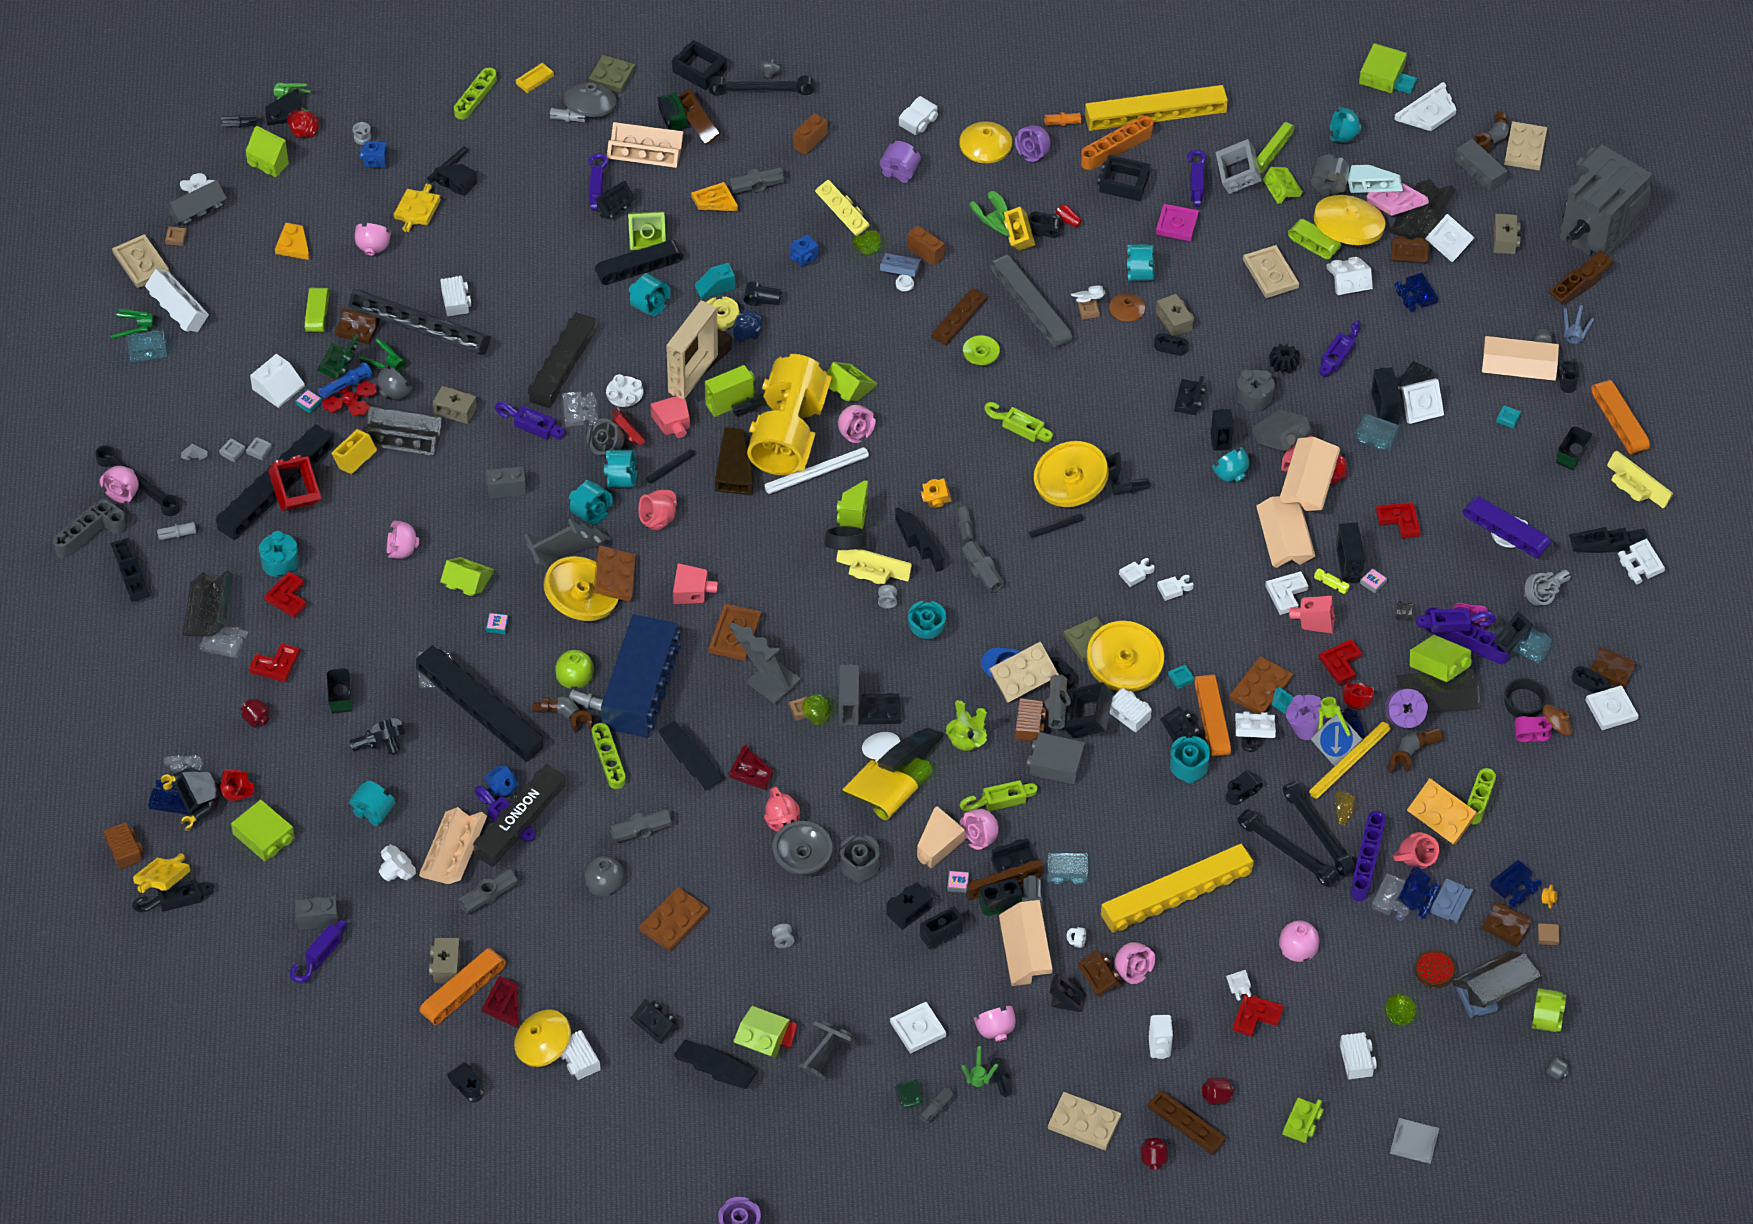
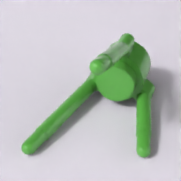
M279 82L274 87V96L279 99L297 89L291 87H306L307 84ZM299 89V93H311L310 90Z
M981 1046L977 1047L976 1067L969 1073L966 1066L962 1065L967 1083H971L976 1087H981L985 1083L989 1084L990 1078L998 1067V1064H994L988 1074L981 1067Z

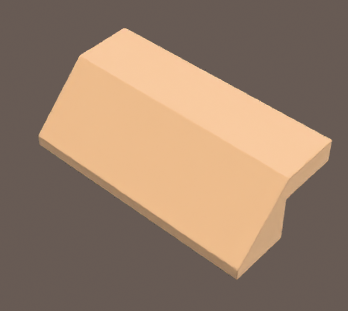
M613 122L607 158L677 168L682 150L684 131Z
M1485 336L1482 372L1556 381L1559 344Z
M1316 437L1298 438L1279 498L1281 502H1299L1305 511L1322 510L1340 448Z
M1280 496L1270 497L1256 507L1272 566L1278 568L1291 559L1301 565L1315 557L1302 505L1299 502L1282 503L1279 499Z
M458 807L446 811L419 876L445 884L460 881L487 815L479 812L469 816Z
M1040 900L1019 902L1001 913L999 920L1011 986L1031 984L1033 975L1051 974L1052 964Z

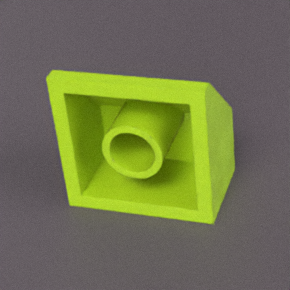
M256 126L246 149L247 163L266 174L277 177L289 164L286 141Z
M664 211L628 213L630 250H639L666 241Z
M833 362L826 373L832 376L829 389L840 393V397L847 402L859 401L878 384L849 363Z
M862 481L842 494L841 501L838 500L837 523H840V527L850 526L863 529L868 505V481Z
M458 557L446 560L440 582L446 584L447 588L453 590L458 588L463 590L464 594L474 596L483 591L494 573V569Z
M751 1006L740 1023L734 1043L776 1058L790 1020Z

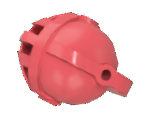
M656 490L642 495L638 508L641 522L652 530H661L666 527L675 517L677 505L675 493L671 490Z
M773 787L770 789V798L766 803L764 819L771 829L779 831L784 827L783 823L787 825L799 820L800 808L790 795L781 793L777 787Z
M1412 833L1401 842L1398 852L1392 856L1394 861H1403L1409 866L1424 869L1435 863L1439 854V844L1435 838L1426 833Z

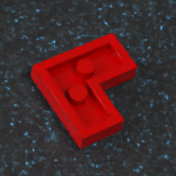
M617 407L612 411L613 421L628 433L626 437L633 444L637 443L641 446L645 442L644 437L631 424L629 418Z
M1413 502L1376 506L1375 511L1379 525L1398 523L1401 538L1420 537V528Z
M288 572L264 596L265 601L295 619L307 606L306 601L295 595L304 586V580Z
M1350 639L1319 653L1318 658L1338 686L1348 680L1355 679L1356 673L1348 663L1361 658L1362 652L1354 641Z
M281 643L274 658L256 654L249 667V673L286 683L300 654V650L297 647Z
M1245 994L1232 1031L1252 1037L1257 1021L1278 1026L1284 1006L1254 996L1248 997Z

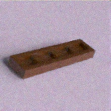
M972 287L932 332L931 338L947 346L987 301V295Z
M1040 859L1029 861L1019 867H1011L1004 872L993 873L986 878L973 880L966 884V896L971 901L979 898V889L982 886L1016 878L1018 884H1021L1023 879L1028 876L1042 877L1043 864Z
M1162 1090L1148 1103V1109L1211 1155L1225 1143V1136Z

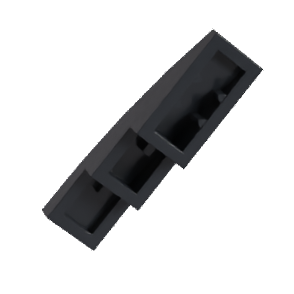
M899 507L895 508V521L908 548L916 546L922 560L930 558L935 571H942L944 558L936 544L911 516Z
M1607 527L1569 534V538L1574 552L1602 553L1630 551L1631 545L1647 539L1645 528L1627 532L1626 527L1607 531Z
M129 538L110 543L131 602L150 597Z
M675 720L658 730L679 763L683 762L692 777L695 776L705 791L723 779L702 750Z
M925 728L913 733L886 752L877 761L878 767L894 773L901 765L908 766L915 758L921 760L944 736L943 733L931 728Z
M686 1039L674 1053L677 1060L693 1064L695 1070L711 1074L714 1080L747 1089L757 1075L756 1071L718 1051Z

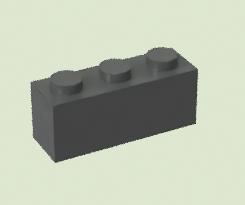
M1473 139L1456 148L1454 161L1489 192L1506 183L1508 170Z
M215 180L166 204L174 222L176 224L181 222L183 225L191 221V217L196 214L200 217L208 213L206 209L210 207L216 209L222 206V201L227 198L219 182Z

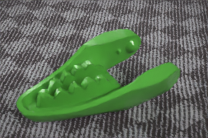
M990 191L988 193V198L995 206L996 211L987 216L983 215L982 210L974 201L969 203L972 212L984 224L1004 236H1010L1004 220H1006L1004 212L1008 211L1007 206L997 192Z

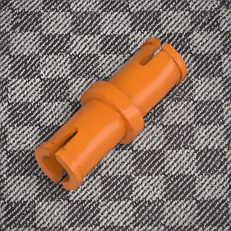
M1060 112V114L1044 115L1045 126L1081 124L1080 113L1065 114Z

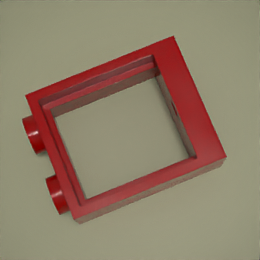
M294 456L289 461L280 459L274 461L273 465L268 469L281 512L314 505L322 499L308 456ZM300 467L308 494L287 499L279 472Z

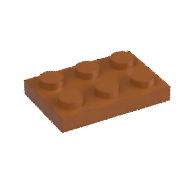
M599 545L596 556L593 593L630 602L633 591L636 554Z
M724 604L708 648L709 653L746 661L748 655L741 644L737 642L735 635L729 628V624L732 622L740 627H751L753 629V636H755L762 616L761 611Z
M1260 656L1232 691L1229 699L1255 714L1266 713L1272 706L1275 689L1280 687L1284 690L1293 679V673Z
M677 887L639 926V931L671 952L709 913V908Z

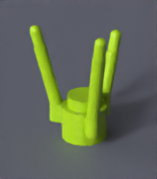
M1333 697L1322 699L1321 708L1318 710V730L1323 726L1324 715L1327 718H1332L1337 714L1347 736H1350V731L1342 716L1340 706H1337L1336 699Z

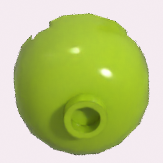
M574 649L564 652L556 662V678L566 688H571V686L582 688L588 685L593 679L594 673L591 658L581 650Z

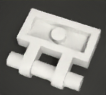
M1647 539L1631 545V553L1628 555L1625 551L1618 553L1620 563L1623 567H1626L1628 576L1636 584L1642 582L1640 575L1643 573L1649 579L1665 571V567ZM1635 560L1639 564V566L1636 568L1632 564V562Z
M1250 712L1235 714L1236 736L1275 738V715H1267L1264 712H1261V714H1250Z

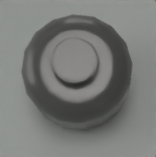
M1539 329L1534 334V342L1552 343L1551 332L1547 329Z
M1554 1057L1549 1063L1546 1073L1555 1080H1559L1562 1077L1565 1078L1569 1072L1567 1070L1568 1063L1559 1057Z

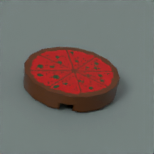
M1437 950L1422 953L1417 958L1415 964L1417 979L1427 987L1442 988L1447 986L1453 980L1456 971L1452 958L1446 953Z

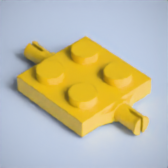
M425 184L422 191L407 189L394 212L396 220L406 222L402 228L403 231L409 232L414 224L428 226L441 201L440 195L430 193L432 189L431 184Z
M179 853L172 859L157 857L133 876L134 883L139 884L138 891L144 893L151 887L163 891L170 889L190 872L189 864L181 863L186 859L185 855Z

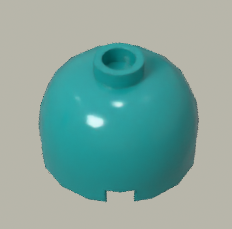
M1338 107L1339 111H1335L1331 119L1330 131H1333V136H1330V139L1333 142L1348 143L1360 133L1361 124H1359V118L1353 110Z
M1243 447L1239 448V452L1233 450L1218 460L1219 465L1216 467L1214 464L1212 465V470L1221 480L1228 482L1235 480L1239 482L1246 477L1244 473L1249 469L1250 461Z
M919 601L909 609V628L914 635L921 639H933L944 630L946 612L937 602L925 603V601Z

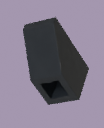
M463 164L438 167L434 170L435 181L439 185L445 186L463 196L477 184L476 171Z

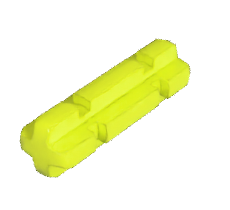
M1320 568L1317 569L1314 574L1315 579L1323 580L1324 584L1334 589L1338 588V591L1343 594L1347 593L1350 587L1348 583L1340 582L1341 579L1330 573L1326 574V571Z

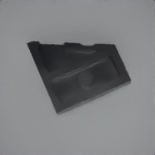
M299 89L289 92L265 107L268 126L287 123L290 113L295 110H301Z

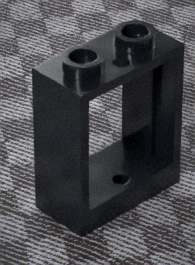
M693 40L678 55L673 57L672 70L673 73L707 90L711 77L721 76L727 71V58ZM694 54L711 63L703 73L685 64Z
M1109 155L1107 162H1103V173L1098 176L1099 192L1141 202L1150 175V164ZM1111 171L1137 176L1136 186L1108 180Z
M1393 368L1374 369L1371 396L1380 427L1399 425L1402 398Z
M1358 522L1339 524L1336 551L1342 581L1346 583L1360 582L1363 577L1365 554Z
M1104 682L1071 689L1069 695L1071 703L1067 706L1064 729L1072 738L1106 731L1113 692ZM1097 701L1095 715L1081 717L1084 703Z

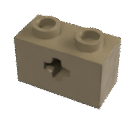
M1495 214L1493 253L1515 254L1516 247H1520V236H1517V233H1520V223L1517 222V215Z
M1177 294L1157 301L1156 314L1171 335L1179 336L1192 331L1194 316L1186 309L1184 301L1180 300Z
M442 386L433 401L434 414L468 424L477 409L476 396Z
M435 938L434 946L430 948V957L433 958V963L429 964V975H433L434 983H447L459 973V938Z

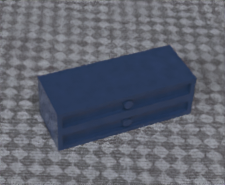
M636 614L632 615L601 704L602 723L606 724L609 730L648 738L649 732L654 730L655 715H659L661 706L659 703L660 700H664L666 693L665 685H668L670 682V670L674 669L676 664L675 655L679 654L681 649V643H679L681 632L678 631V623Z

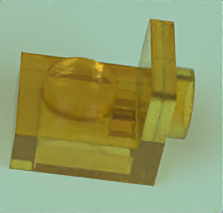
M1337 790L1335 795V804L1339 805L1336 810L1338 815L1337 823L1345 826L1354 810L1356 797Z

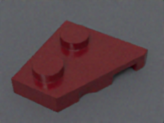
M499 976L481 1012L517 1028L519 1023L518 984Z

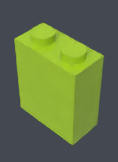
M1374 43L1360 71L1359 84L1392 93L1395 83L1404 69L1407 53Z
M745 365L705 381L706 406L714 417L733 410L731 405L745 401L747 397L749 399L753 398V393H755L753 381H755L752 371H748Z
M1432 635L1410 650V667L1445 682L1450 681L1468 669L1472 662L1470 649L1436 635Z
M259 800L231 823L233 835L264 862L274 857L280 849L289 845L295 838L293 827L262 800Z

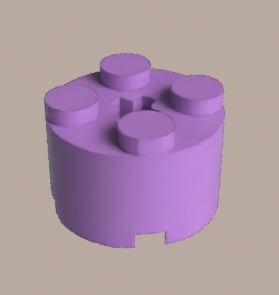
M895 141L894 144L890 143L880 160V166L883 169L882 174L886 177H896L901 182L907 183L912 178L921 161L919 152L915 153L910 144L902 141Z
M1413 689L1396 690L1388 696L1385 703L1387 718L1398 727H1415L1425 719L1428 705L1421 693ZM1408 704H1409V706H1408V708L1410 709L1409 712H1406V711L1403 712V711H1404L1403 705H1408Z
M1296 695L1287 708L1286 718L1294 733L1300 739L1310 740L1318 731V710L1321 708V698L1318 696ZM1325 715L1323 717V725L1330 719Z
M746 1197L731 1198L719 1210V1224H761V1213L758 1205L749 1201Z

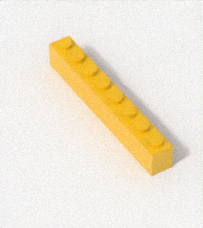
M1223 85L1086 103L1085 118L1089 131L1122 127L1142 116H1149L1153 119V122L1225 113L1227 112L1228 100Z
M1241 843L1101 905V916L1112 933L1118 930H1125L1134 923H1141L1150 916L1159 915L1166 909L1175 908L1182 902L1193 900L1198 895L1212 892L1221 885H1228L1237 878L1248 876L1252 872L1253 860Z

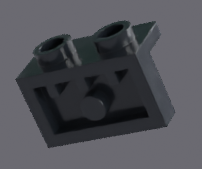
M626 181L620 182L595 198L602 211L600 217L610 219L617 215L616 211L624 210L631 206V202L635 200V197Z
M1200 376L1199 382L1181 379L1174 408L1175 412L1196 415L1197 409H1201L1203 402L1201 394L1204 395L1206 390V384L1203 383L1204 376Z
M862 694V725L901 724V694Z
M1180 706L1160 718L1173 742L1184 736L1186 738H1192L1193 736L1200 738V735H1202L1196 724L1193 726L1191 722L1193 717L1189 711H1184Z
M1028 838L1018 839L1004 846H997L991 852V861L997 874L1011 867H1019L1029 861H1036L1030 849Z
M645 999L630 1019L655 1041L662 1044L673 1029L678 1030L680 1028L675 1023L677 1019L670 1013L664 1014L661 1011L663 1007L655 1000L651 1003Z

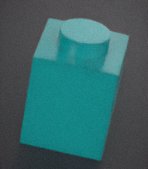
M729 263L710 268L695 284L701 300L735 290V275Z

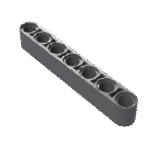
M1008 254L990 261V268L993 274L1054 348L1072 340L1068 327Z

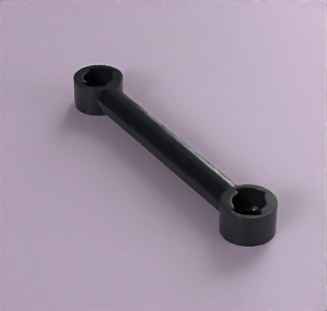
M805 75L800 76L797 81H726L722 76H713L709 79V92L719 96L723 95L726 90H797L801 95H810L814 91V79Z
M103 445L97 448L95 455L100 466L114 467L118 465L130 468L115 457L114 449L111 446ZM104 455L110 456L108 458H100V456ZM134 471L139 482L138 488L160 504L164 515L174 516L179 513V499L175 495H165ZM170 504L175 505V506L172 507V508H166V507H164L165 505L167 506V505H170Z
M1292 781L1284 785L1283 793L1289 803H1294L1335 862L1338 873L1344 877L1355 872L1352 858L1348 854H1344L1303 797L1299 784L1296 781Z
M1246 809L1237 818L1239 825L1244 830L1256 832L1314 873L1317 880L1323 886L1331 887L1338 880V873L1333 867L1327 864L1321 865L1260 822V818L1254 811Z

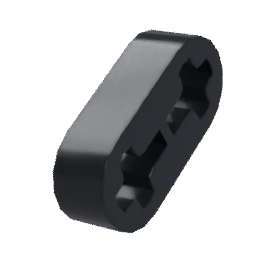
M1160 333L1154 338V348L1160 352L1182 356L1188 352V341L1182 337Z
M1050 658L1054 667L1057 666V673L1065 676L1067 680L1069 679L1066 690L1071 689L1075 681L1072 671L1059 658Z
M1578 666L1573 670L1572 681L1576 685L1592 693L1606 690L1608 682L1604 676L1584 666Z

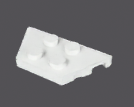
M1443 82L1395 114V120L1432 131L1456 115L1457 109L1454 103H1452V98L1447 93L1446 85Z

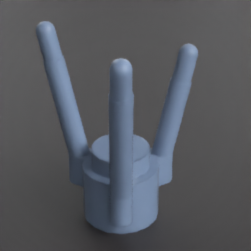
M1583 305L1579 306L1576 322L1571 327L1568 324L1567 309H1564V337L1573 344L1584 341V337L1594 321V318H1591L1582 331L1579 323Z

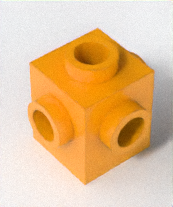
M944 478L940 480L932 479L926 484H922L924 489L921 492L922 499L928 503L930 508H938L945 503L952 502L948 484Z

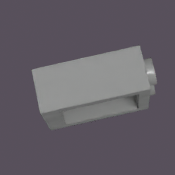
M1249 139L1216 152L1222 184L1229 194L1262 181L1256 152ZM1248 158L1250 169L1228 178L1226 166Z

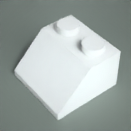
M275 354L250 375L252 389L278 408L305 387V384L291 364L278 354Z

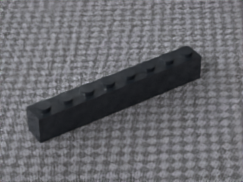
M352 290L348 307L478 354H486L491 336L363 290Z
M315 424L299 440H296L286 452L282 453L278 460L284 459V461H289L294 456H308L311 467H313L334 447L333 434ZM273 464L261 476H258L249 487L245 488L242 494L237 499H234L224 511L218 514L216 518L218 530L234 541L277 501L268 471ZM300 467L279 472L285 492L302 477Z
M432 645L416 658V669L526 763L543 749V736L540 732L534 731L529 727L524 719H520L510 707L503 705L497 696L491 695L483 684H478L470 673L464 672L458 663L446 657V654L441 649H437Z

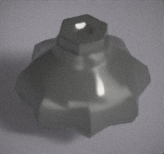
M771 59V62H760V67L767 78H772L773 75L781 72V67L774 64L775 59Z

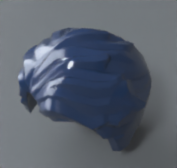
M747 310L738 314L732 330L734 338L740 342H744L749 338L757 339L762 330L763 318L761 315L753 310Z

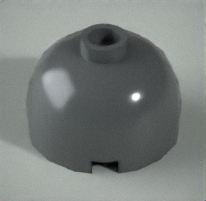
M389 364L378 374L377 384L381 388L379 393L386 399L390 397L393 400H400L414 390L411 385L408 386L406 384L407 381L393 367L390 368Z
M602 418L596 420L597 422L589 427L587 445L590 446L593 453L606 456L607 450H620L623 447L625 435L622 427L615 421Z
M599 856L591 860L586 866L584 882L592 894L607 897L611 895L610 893L615 891L617 893L622 888L624 872L621 864L616 859L609 856Z

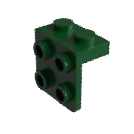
M356 333L347 349L332 342L317 371L335 380L339 378L340 374L344 375L348 368L346 363H351L355 355L352 351H356L360 343L357 340L359 334Z

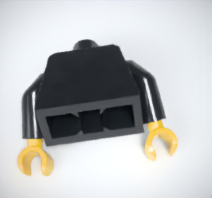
M193 768L181 770L174 773L172 777L166 774L161 778L162 783L169 781V783L163 785L165 790L171 789L174 782L188 814H193L192 817L185 816L181 821V824L186 821L191 823L185 828L186 831L192 829L193 822L196 820L200 821L212 812L217 805L216 801L219 799L220 793H222L221 781L215 782L209 772H201Z

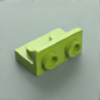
M1270 167L1263 178L1265 185L1278 204H1282L1285 197H1300L1303 193L1286 167Z
M1297 1098L1284 1127L1283 1135L1303 1143L1307 1142L1309 1136L1313 1137L1316 1130V1125L1314 1124L1316 1120L1320 1121L1324 1111L1321 1108L1322 1100L1318 1099L1317 1103L1314 1104Z

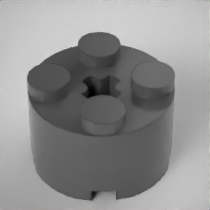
M1330 154L1317 158L1311 177L1312 186L1319 191L1320 195L1325 197L1344 192L1349 175V164L1341 157L1339 159L1333 158L1334 155Z
M1244 370L1237 383V403L1241 404L1249 412H1262L1266 407L1270 406L1273 401L1275 386L1271 373L1261 370Z
M852 835L846 838L840 848V869L842 873L857 883H862L872 878L880 867L878 843L868 835H863V837Z

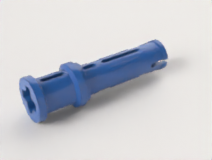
M365 362L361 363L360 367L348 370L346 375L319 388L320 396L325 399L351 384H359V381L372 377L371 369Z

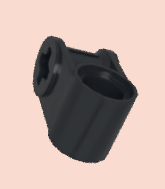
M1038 211L1029 214L1028 220L1033 235L1056 238L1060 235L1061 216Z
M1558 359L1557 375L1560 388L1565 393H1572L1576 390L1579 377L1577 359L1572 361Z
M1246 770L1228 783V792L1225 796L1226 801L1231 805H1238L1250 796L1258 793L1263 783L1250 770Z
M463 1062L447 1073L452 1085L468 1101L477 1102L483 1097L481 1081L466 1062Z

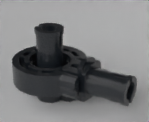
M391 718L374 724L372 729L367 730L366 735L350 739V746L353 751L368 746L375 749V743L385 741L388 754L401 751L396 737L406 734V731L400 719Z

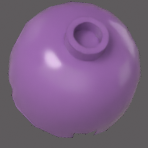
M1030 125L1018 131L1019 133L1015 137V145L1020 155L1023 154L1028 157L1025 160L1034 162L1043 158L1049 152L1051 140L1045 129L1040 126Z

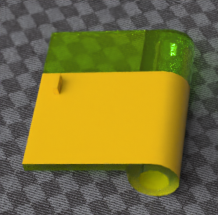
M916 757L908 766L901 765L893 773L878 767V763L875 759H872L842 789V792L872 805L877 816L883 820H888L933 773L932 765L928 761Z

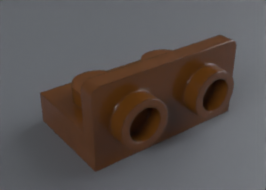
M1403 236L1392 239L1391 261L1427 264L1429 241H1425L1424 238L1409 240Z
M343 308L341 310L342 318L335 329V336L352 340L357 333L359 334L357 340L360 343L369 345L377 331L376 317Z
M1600 647L1590 669L1604 676L1608 683L1617 687L1622 685L1623 689H1625L1633 675L1636 662L1609 649Z
M1495 902L1491 913L1482 925V930L1518 947L1529 930L1531 920L1524 914L1517 913L1509 909L1508 906Z
M1095 950L1077 964L1096 995L1100 997L1114 986L1121 988L1122 984L1119 980L1122 978L1116 969L1112 970L1110 966L1112 962L1107 954L1104 953L1102 955L1098 950Z

